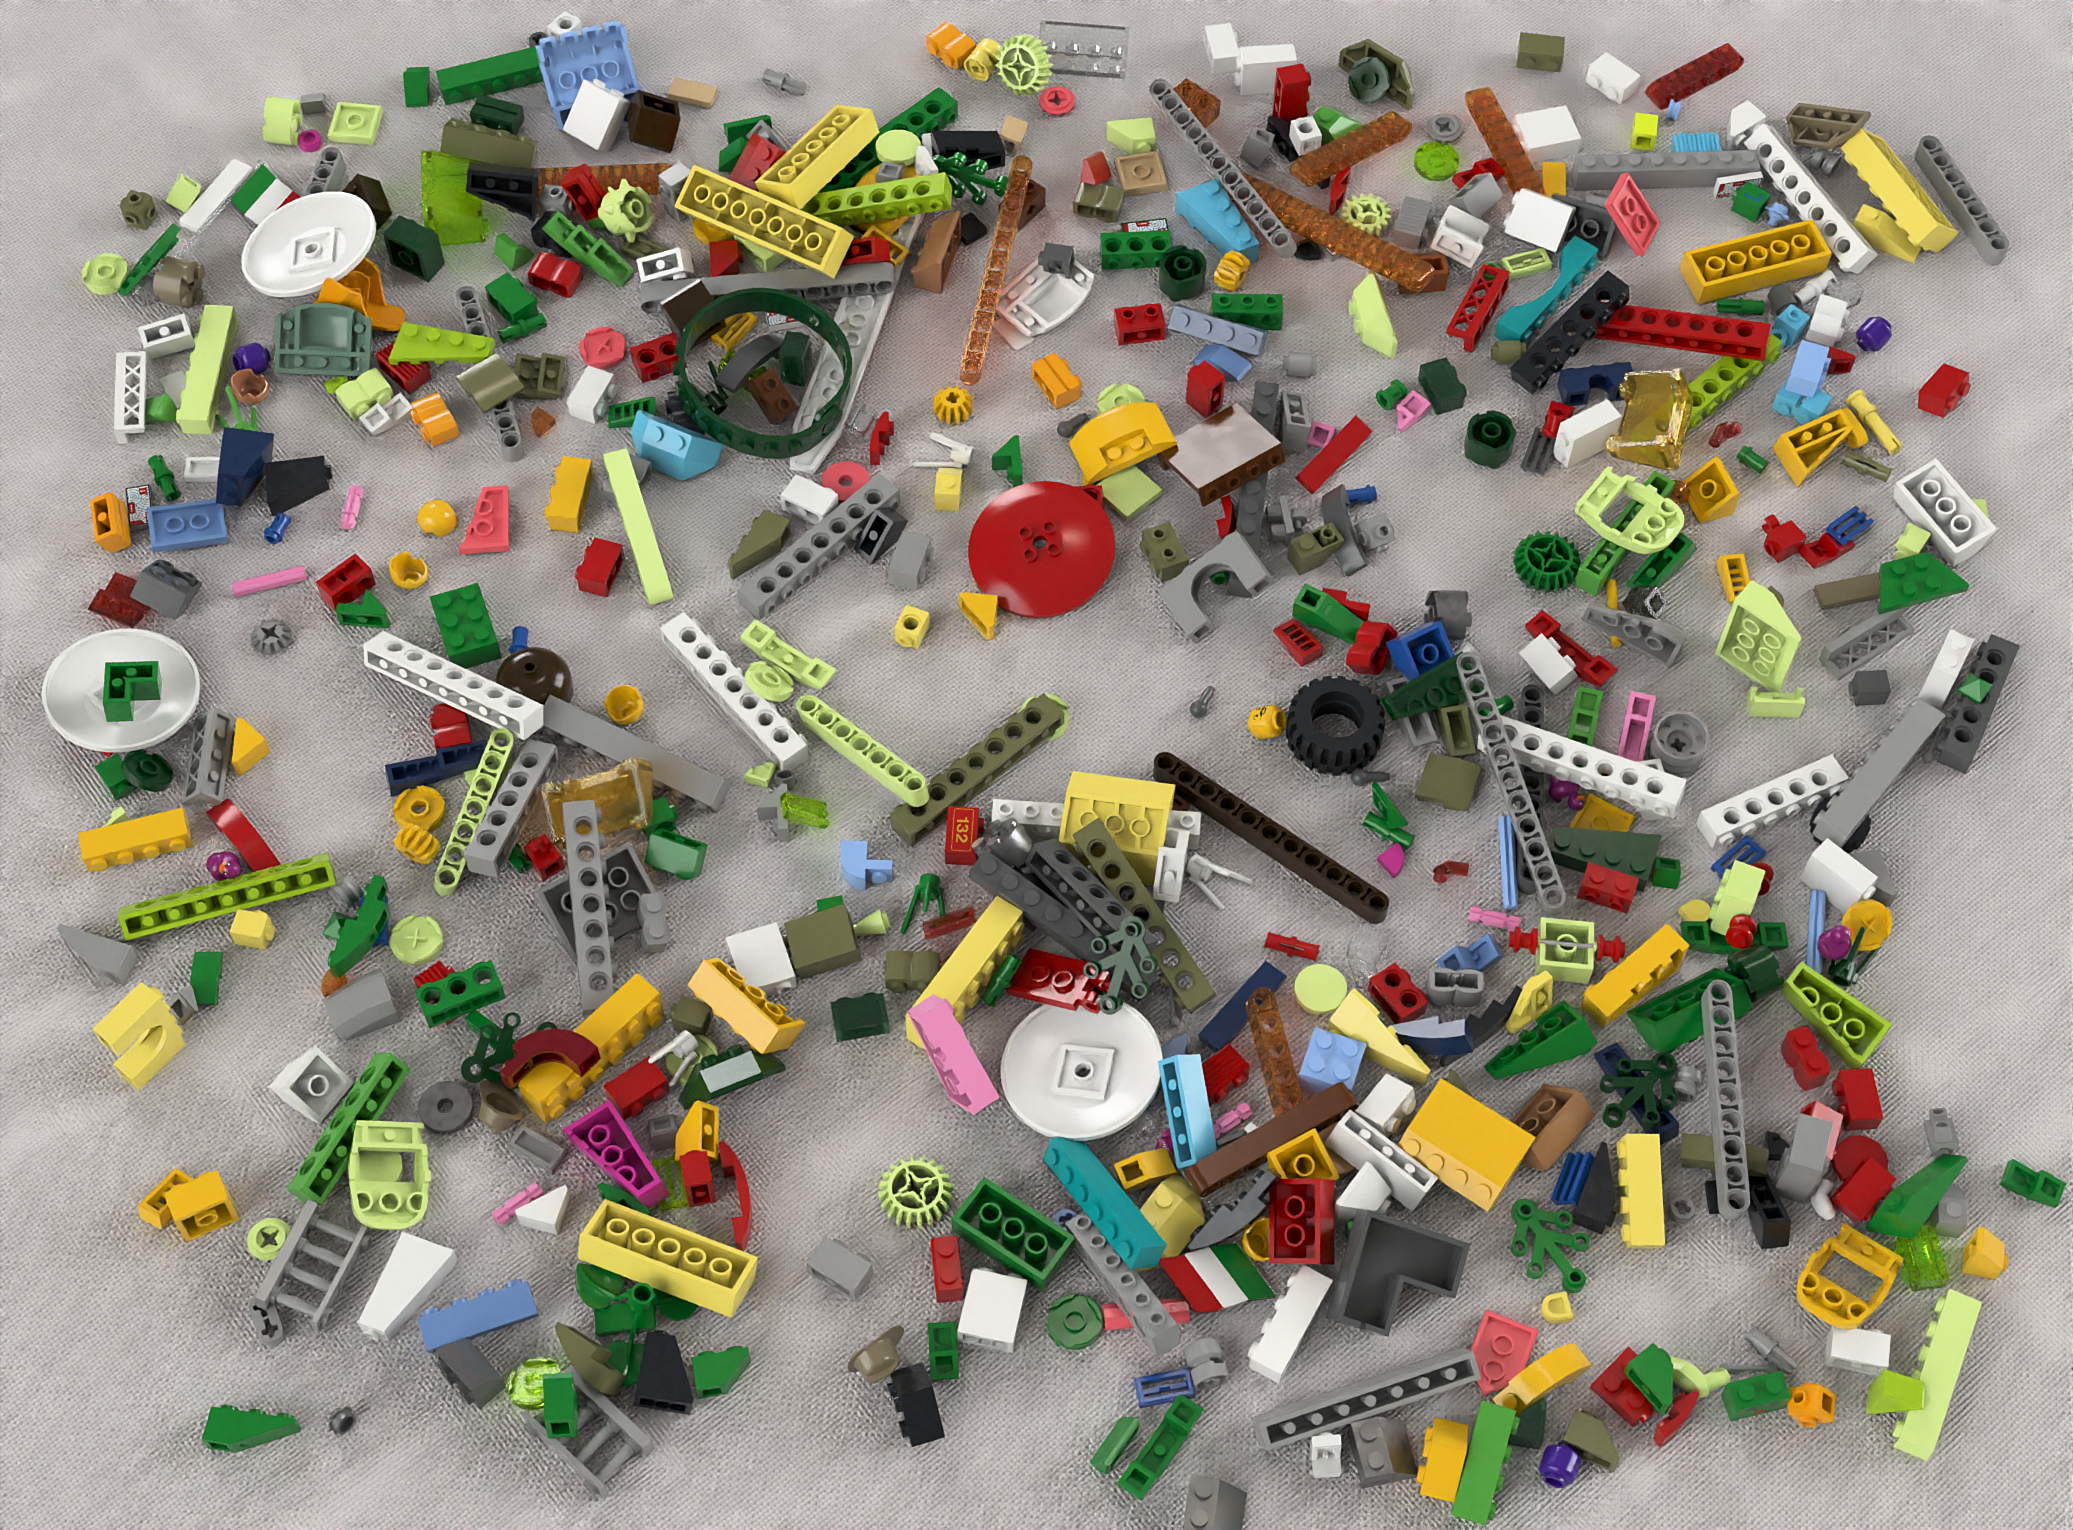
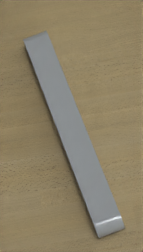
M472 286L460 287L456 291V300L465 332L490 337L475 288ZM510 399L490 410V414L504 459L508 462H518L524 457L525 453Z
M1714 980L1703 993L1701 1006L1718 1209L1722 1217L1733 1221L1739 1219L1750 1206V1192L1732 990L1727 982ZM1712 992L1719 994L1721 999L1714 998ZM1714 1018L1722 1020L1724 1025L1717 1024ZM1716 1043L1722 1044L1726 1051L1720 1050ZM1718 1069L1725 1070L1728 1076L1721 1075ZM1720 1095H1726L1730 1099V1103L1723 1101ZM1722 1121H1728L1733 1129L1726 1128ZM1724 1147H1730L1735 1155L1728 1154ZM1727 1173L1733 1174L1737 1178V1182L1729 1180ZM1729 1200L1736 1201L1740 1209L1733 1208Z

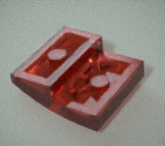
M115 572L105 590H98L88 607V611L133 628L143 619L151 607L130 597L137 580Z
M974 904L923 921L925 938L931 940L974 925L978 921Z

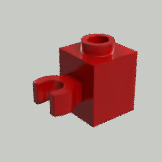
M1773 514L1764 518L1766 523L1762 525V529L1767 534L1763 544L1766 553L1772 556L1777 563L1799 553L1798 551L1804 545L1807 537L1792 520L1780 525L1778 519Z
M546 834L533 838L523 847L526 857L531 860L533 868L543 882L566 868L561 854Z

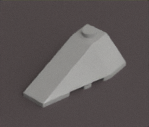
M1589 604L1582 617L1583 621L1610 636L1619 638L1621 642L1668 668L1672 665L1689 635L1678 626H1673L1668 622L1595 604Z

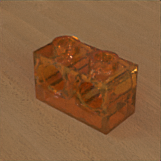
M1186 78L1173 89L1204 128L1208 127L1219 117L1221 101L1215 95L1202 89L1198 84Z

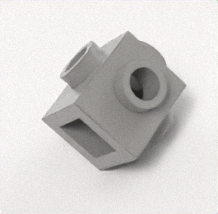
M545 185L538 199L542 213L544 214L546 211L553 213L560 211L569 220L572 213L576 210L572 200L562 186Z
M1386 512L1354 525L1358 534V541L1363 546L1364 552L1374 549L1375 553H1379L1389 549L1388 544L1396 540L1394 528L1390 524Z

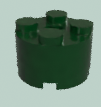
M1178 245L1167 249L1160 260L1159 286L1161 290L1175 302L1193 298L1204 291L1206 277V259L1204 255L1195 248L1194 250L1187 249L1185 245Z
M1493 410L1487 411L1485 414L1479 415L1478 413L1474 415L1468 423L1464 441L1466 458L1482 466L1492 469L1499 468L1501 464L1509 459L1512 453L1516 436V429L1512 425V420L1507 415Z
M1755 941L1749 947L1742 948L1728 955V967L1724 969L1726 973L1745 982L1750 1002L1753 1003L1782 989L1785 985L1784 977L1779 978L1776 970L1780 969L1776 958L1765 944L1759 946L1760 941Z

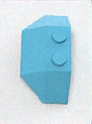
M640 409L637 410L631 429V436L638 457L651 461L653 469L682 481L717 467L724 444Z

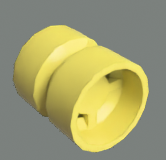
M989 38L982 39L965 60L964 67L974 79L985 81L997 68L995 65L999 60L995 56L1000 53L998 49L1000 45L996 41Z

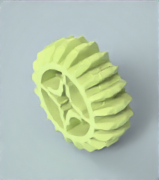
M1027 34L1015 35L1003 42L1004 45L998 48L1000 53L995 57L999 62L995 66L1000 68L997 75L1003 77L1001 83H1007L1006 90H1013L1014 94H1021V96L1034 95L1038 91L1045 88L1044 85L1050 82L1048 77L1053 74L1049 70L1054 65L1049 62V58L1052 55L1046 54L1048 47H1042V40H1035V36H1027Z
M911 1155L909 1156V1162L906 1163L900 1157L898 1160L899 1166L891 1164L889 1166L890 1172H884L882 1175L884 1181L879 1183L881 1192L878 1193L879 1200L883 1201L881 1208L883 1211L888 1210L887 1217L889 1219L896 1217V1224L898 1226L903 1221H906L908 1229L912 1227V1223H917V1227L921 1229L923 1226L922 1222L925 1221L928 1225L932 1226L933 1217L941 1220V1211L948 1212V1203L953 1200V1195L950 1193L953 1191V1184L948 1183L950 1175L948 1173L943 1174L944 1167L942 1165L935 1167L934 1159L925 1163L923 1155L919 1158V1161H915L914 1156ZM915 1175L924 1176L926 1178H918ZM905 1179L906 1185L899 1189V1193L893 1195L897 1184ZM911 1185L917 1193H920V1198L918 1194H916L914 1191H911ZM938 1189L936 1198L927 1205L926 1198L932 1195V1191ZM912 1205L917 1209L907 1208L905 1206Z

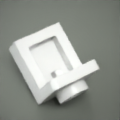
M1326 1432L1320 1433L1317 1436H1311L1310 1455L1314 1478L1339 1477L1342 1475L1340 1459L1342 1444L1340 1434L1333 1435Z

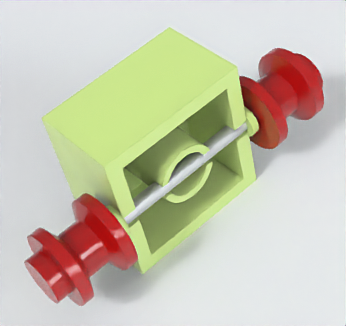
M1735 860L1731 870L1725 869L1721 883L1725 884V886L1720 885L1713 900L1718 902V904H1712L1708 918L1712 919L1709 930L1725 935L1727 942L1735 948H1747L1753 941V934L1756 931L1757 925L1749 916L1757 896L1766 894L1770 889V882L1773 879L1774 871L1769 865L1762 862L1748 865Z
M1541 917L1538 928H1533L1530 933L1522 932L1519 926H1515L1514 931L1509 932L1508 947H1513V953H1518L1520 948L1529 949L1531 955L1536 954L1535 975L1538 976L1546 970L1553 977V981L1588 984L1593 972L1594 953L1596 961H1601L1603 956L1611 957L1613 963H1618L1619 958H1624L1625 942H1621L1620 936H1615L1613 941H1607L1603 935L1598 934L1597 940L1594 942V922Z

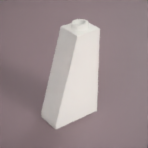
M402 1232L358 1321L363 1335L374 1341H378L379 1338L389 1341L454 1268L458 1261L454 1250Z

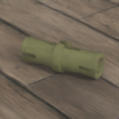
M1846 450L1841 460L1842 465L1844 464L1860 471L1861 475L1865 476L1868 474L1885 483L1892 472V468L1872 461L1873 458L1869 456L1865 458L1849 450Z

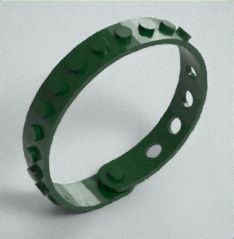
M741 289L710 302L685 325L682 339L677 341L675 347V355H678V361H673V376H678V381L675 382L676 393L678 396H681L686 413L691 416L702 430L717 441L751 456L784 459L798 456L811 450L827 437L840 422L843 414L842 409L845 406L850 390L852 375L850 347L844 333L836 322L810 301L778 289ZM770 312L784 315L805 324L829 343L842 365L844 380L837 394L816 413L812 426L798 433L782 436L755 433L735 426L716 415L699 400L692 390L684 364L687 354L697 338L714 324L736 314ZM811 314L814 315L819 320V322L815 321Z

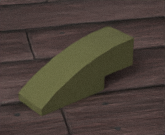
M1460 703L1434 710L1449 756L1459 757L1476 754L1466 704Z
M1682 1133L1680 1154L1682 1167L1710 1169L1711 1174H1715L1712 1136ZM1745 1143L1748 1176L1767 1177L1769 1150ZM1724 1147L1728 1154L1735 1155L1730 1147Z
M557 1322L555 1329L559 1341L577 1372L599 1392L616 1396L626 1375L607 1363L612 1352L574 1327Z

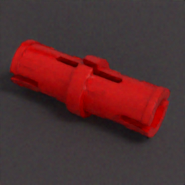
M1268 932L1264 948L1287 953L1289 957L1295 955L1315 962L1320 945L1297 940L1295 936L1289 938Z

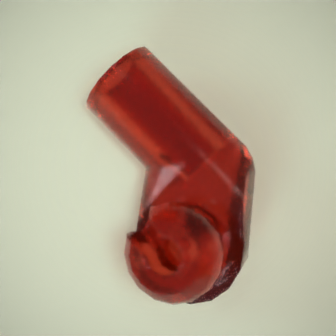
M1736 421L1720 423L1708 441L1710 446L1718 448L1723 439L1736 437L1742 431L1741 424Z
M1445 861L1434 867L1433 880L1434 882L1445 883L1449 874L1467 876L1469 864Z

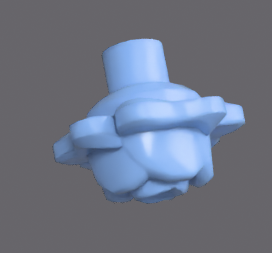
M1774 203L1772 207H1765L1770 217L1768 225L1776 228L1778 222L1791 220L1790 216H1788L1789 208L1784 205Z

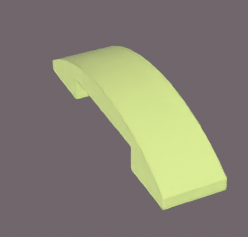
M756 619L740 636V639L753 652L771 666L780 667L792 679L807 686L822 690L836 673V669L817 657L812 660L778 639L774 630Z

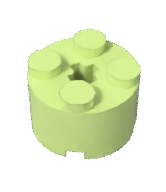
M267 97L263 118H265L263 139L265 142L298 146L299 132L296 131L297 127H302L303 116L300 114L301 100Z

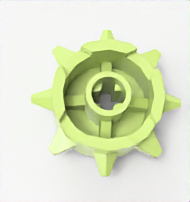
M626 179L621 180L620 187L617 190L609 186V192L603 197L601 207L598 209V217L604 222L607 229L615 237L626 236L629 243L634 242L637 232L647 235L646 229L651 226L654 216L651 215L652 212L649 205L652 204V201L648 194L641 187L629 186Z

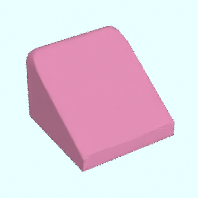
M1312 421L1306 444L1323 449L1334 438L1337 430L1336 427Z

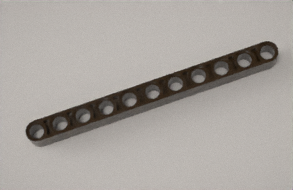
M1161 752L1155 756L1153 777L1156 782L1175 785L1174 793L1367 922L1379 924L1385 920L1389 899L1382 891L1172 753ZM1160 767H1168L1169 769L1165 770ZM1187 780L1190 783H1183L1181 781ZM1202 794H1208L1210 797H1204ZM1222 808H1230L1232 810L1225 811ZM1248 821V822H1251V823H1253V824L1247 825V824H1244L1243 822ZM1270 835V836H1273L1274 838L1268 839V838H1266V837H1264V836ZM1287 849H1292V850H1294L1295 852H1294V853H1289V852H1287L1286 850H1287ZM1308 863H1313V864H1315L1316 866H1315V867H1310V866H1308L1307 864H1308ZM1334 877L1338 881H1331L1328 878ZM1354 891L1360 895H1352L1350 892ZM1371 906H1378L1381 909L1375 910Z

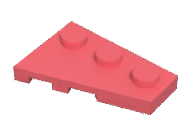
M508 485L483 487L474 509L475 514L471 524H468L466 529V537L459 547L460 555L510 551Z

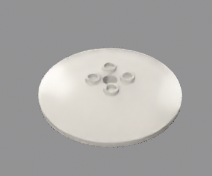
M320 192L296 199L270 214L250 235L241 258L243 273L250 285L259 292L270 296L295 297L321 290L327 277L335 281L340 280L352 271L366 256L375 238V217L369 206L362 199L345 192Z
M140 629L108 630L79 640L55 659L46 673L42 686L43 707L52 726L63 737L74 744L101 752L134 751L165 740L188 721L197 706L200 696L199 673L189 653L181 645L166 636ZM158 661L162 678L161 700L134 701L133 721L107 722L103 707L105 662Z
M1098 995L1097 1002L1100 1001L1102 995ZM1106 1000L1107 1007L1112 1009L1111 1001ZM1124 1002L1122 1009L1113 1015L1105 1014L1102 1010L1095 1014L1080 1005L1077 1011H1072L1045 1004L1029 1014L1010 1036L1001 1061L1002 1087L1014 1113L1035 1131L1052 1138L1063 1137L1073 1141L1098 1139L1128 1126L1150 1105L1161 1081L1158 1061L1163 1060L1162 1050L1158 1037L1148 1020L1135 1008ZM1087 1068L1090 1070L1089 1075L1086 1077H1078L1076 1075L1080 1069Z

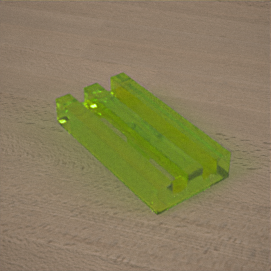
M786 792L780 796L783 819L822 829L830 825V821L825 819L828 817V811H824L827 807L826 802Z
M675 1155L652 1159L653 1168L660 1179L658 1165L664 1164L671 1202L666 1203L665 1198L660 1201L662 1213H667V1210L673 1209V1211L679 1210V1207L689 1208L681 1163L675 1161ZM670 1162H675L682 1200L676 1199Z

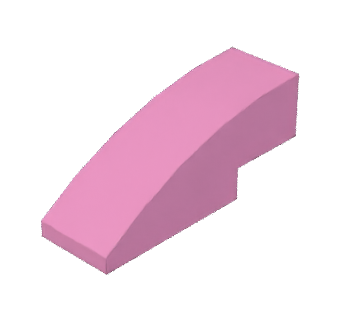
M1635 691L1630 692L1617 756L1634 762L1643 761L1656 696Z

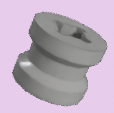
M348 875L342 878V883L330 888L337 901L347 909L352 905V901L355 898H360L364 895L360 886Z

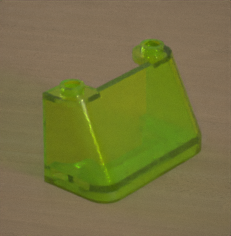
M421 150L422 212L425 228H431L438 234L440 246L486 242L485 233L489 232L488 218H483L482 199L466 192L469 163H481V161L435 150Z

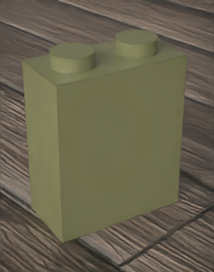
M845 904L784 923L786 933L782 934L786 948H790L792 956H789L793 971H797L801 979L862 961L851 915Z

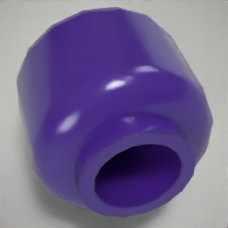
M1880 316L1869 317L1856 331L1857 344L1864 351H1879L1892 337L1890 323Z
M256 342L238 347L232 357L236 371L252 369L255 375L265 372L268 368V362L271 361L267 348H263Z
M1559 1442L1558 1445L1552 1444L1546 1447L1539 1465V1472L1543 1476L1545 1483L1555 1488H1564L1573 1484L1581 1464V1459L1574 1451L1573 1446L1568 1443Z

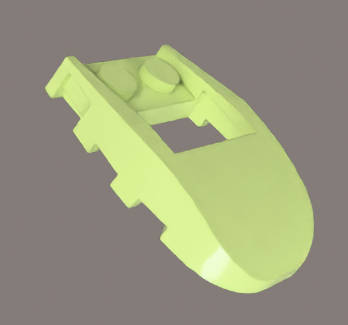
M1610 466L1603 471L1576 504L1575 513L1601 537L1623 548L1641 554L1655 553L1669 546L1680 533L1684 524V514L1675 502L1669 498L1664 499L1657 493L1658 489L1649 484L1646 487L1636 482L1635 477L1626 474L1622 478L1613 474V468ZM1621 491L1644 505L1622 533L1614 528L1610 529L1602 523L1600 518Z
M356 1121L348 1163L352 1210L355 1217L362 1224L378 1230H404L418 1223L424 1216L429 1197L427 1195L428 1185L431 1182V1170H429L427 1160V1144L422 1143L421 1137L424 1123ZM360 1150L414 1152V1182L359 1181Z

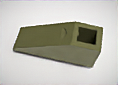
M765 509L759 517H755L748 535L742 537L739 549L728 560L727 566L729 567L730 578H737L779 553L791 535L790 520Z

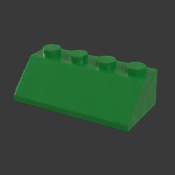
M1714 968L1627 1011V1015L1650 1048L1660 1053H1671L1676 1050V1047L1686 1042L1695 1041L1700 1035L1704 1034L1701 997L1712 981L1723 980L1731 987L1734 1020L1741 1018L1744 1013L1752 1010L1745 982L1720 969ZM1712 992L1714 998L1721 999L1719 994ZM1714 1018V1021L1717 1024H1723L1722 1020H1720L1719 1018Z

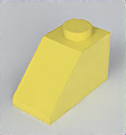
M939 467L936 474L934 492L935 510L959 512L963 469Z

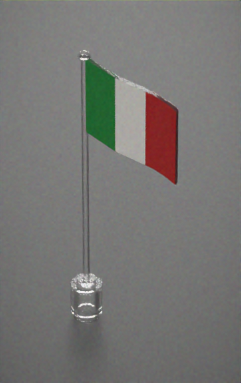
M260 159L258 160V165L180 250L175 258L180 259L230 202L233 203L245 218L258 226L270 214L282 206L299 199L300 196L276 179L265 167L266 162ZM148 272L133 288L132 299L142 307L153 304L158 298L154 295L153 290L155 273Z
M1149 1105L1131 1125L1140 1137L1147 1136L1152 1138L1154 1136L1162 1148L1166 1147L1171 1160L1176 1165L1174 1153L1159 1135L1160 1125L1163 1121L1153 1107ZM1179 1169V1171L1182 1173V1175L1194 1189L1190 1181L1185 1176L1186 1169ZM1200 1197L1211 1212L1214 1208L1207 1197ZM1236 1236L1231 1237L1234 1244L1209 1246L1176 1257L1160 1258L1158 1263L1195 1314L1218 1312L1250 1301L1273 1299L1277 1302L1282 1293L1279 1294L1256 1262L1245 1252L1243 1245Z

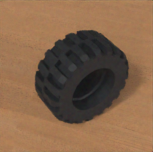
M1324 676L1321 681L1314 679L1309 682V687L1303 685L1298 690V694L1294 695L1291 700L1286 726L1288 746L1291 751H1295L1294 756L1298 761L1304 760L1306 767L1311 770L1316 768L1318 773L1326 774V772H1332L1333 776H1341V772L1351 774L1357 767L1363 769L1368 765V761L1374 760L1377 756V751L1381 747L1386 720L1384 719L1385 711L1384 707L1380 705V699L1376 694L1371 695L1372 689L1367 685L1361 686L1359 685L1360 681L1353 678L1351 681L1346 680L1345 676H1338V678ZM1325 714H1339L1353 721L1358 731L1346 737H1332L1319 731L1313 724V721Z

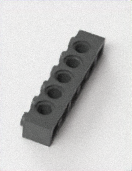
M1993 634L1990 635L1987 643L1981 642L1976 654L1980 656L1979 662L1973 661L1969 673L1971 672L1992 684V687L1980 704L1965 695L1963 700L1957 699L1952 711L1956 713L1955 719L1949 718L1944 732L1948 733L1947 738L1942 737L1936 751L1940 752L1937 759L1938 763L1966 774L1976 754L2020 645Z
M1057 838L1034 843L1025 864L1097 937H1105L1120 930L1122 920L1128 916H1134ZM1130 925V933L1135 934V928ZM1146 928L1144 940L1152 954L1159 940ZM1123 940L1110 945L1109 949L1113 953L1120 951ZM1134 946L1132 956L1136 964H1139L1142 959Z

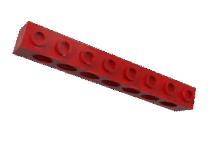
M1625 305L1613 314L1609 323L1603 324L1597 330L1594 338L1765 361L1770 342L1771 324ZM1585 316V317H1584V319H1591V318H1592V316Z

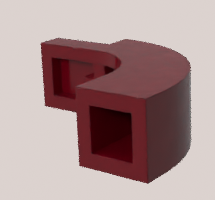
M544 1029L528 1034L512 1045L515 1057L508 1059L503 1064L500 1075L503 1083L512 1090L536 1066L547 1062H558L568 1066L582 1078L601 1057L598 1047L579 1033L566 1029Z

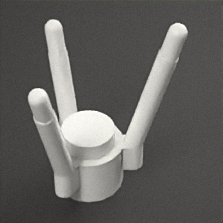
M932 432L929 435L930 439L952 448L950 458L954 459V462H913L914 467H954L962 469L963 464L969 466L974 447L958 443Z
M1195 854L1190 859L1186 867V872L1191 874L1189 881L1196 884L1221 910L1224 909V905L1200 881L1202 878L1207 880L1212 871L1248 884L1253 883L1251 879L1213 864L1198 854Z
M684 1030L670 1043L651 1054L648 1062L653 1063L670 1051L678 1058L686 1057L669 1083L673 1087L690 1061L697 1056L694 1050L699 1044L691 1033Z

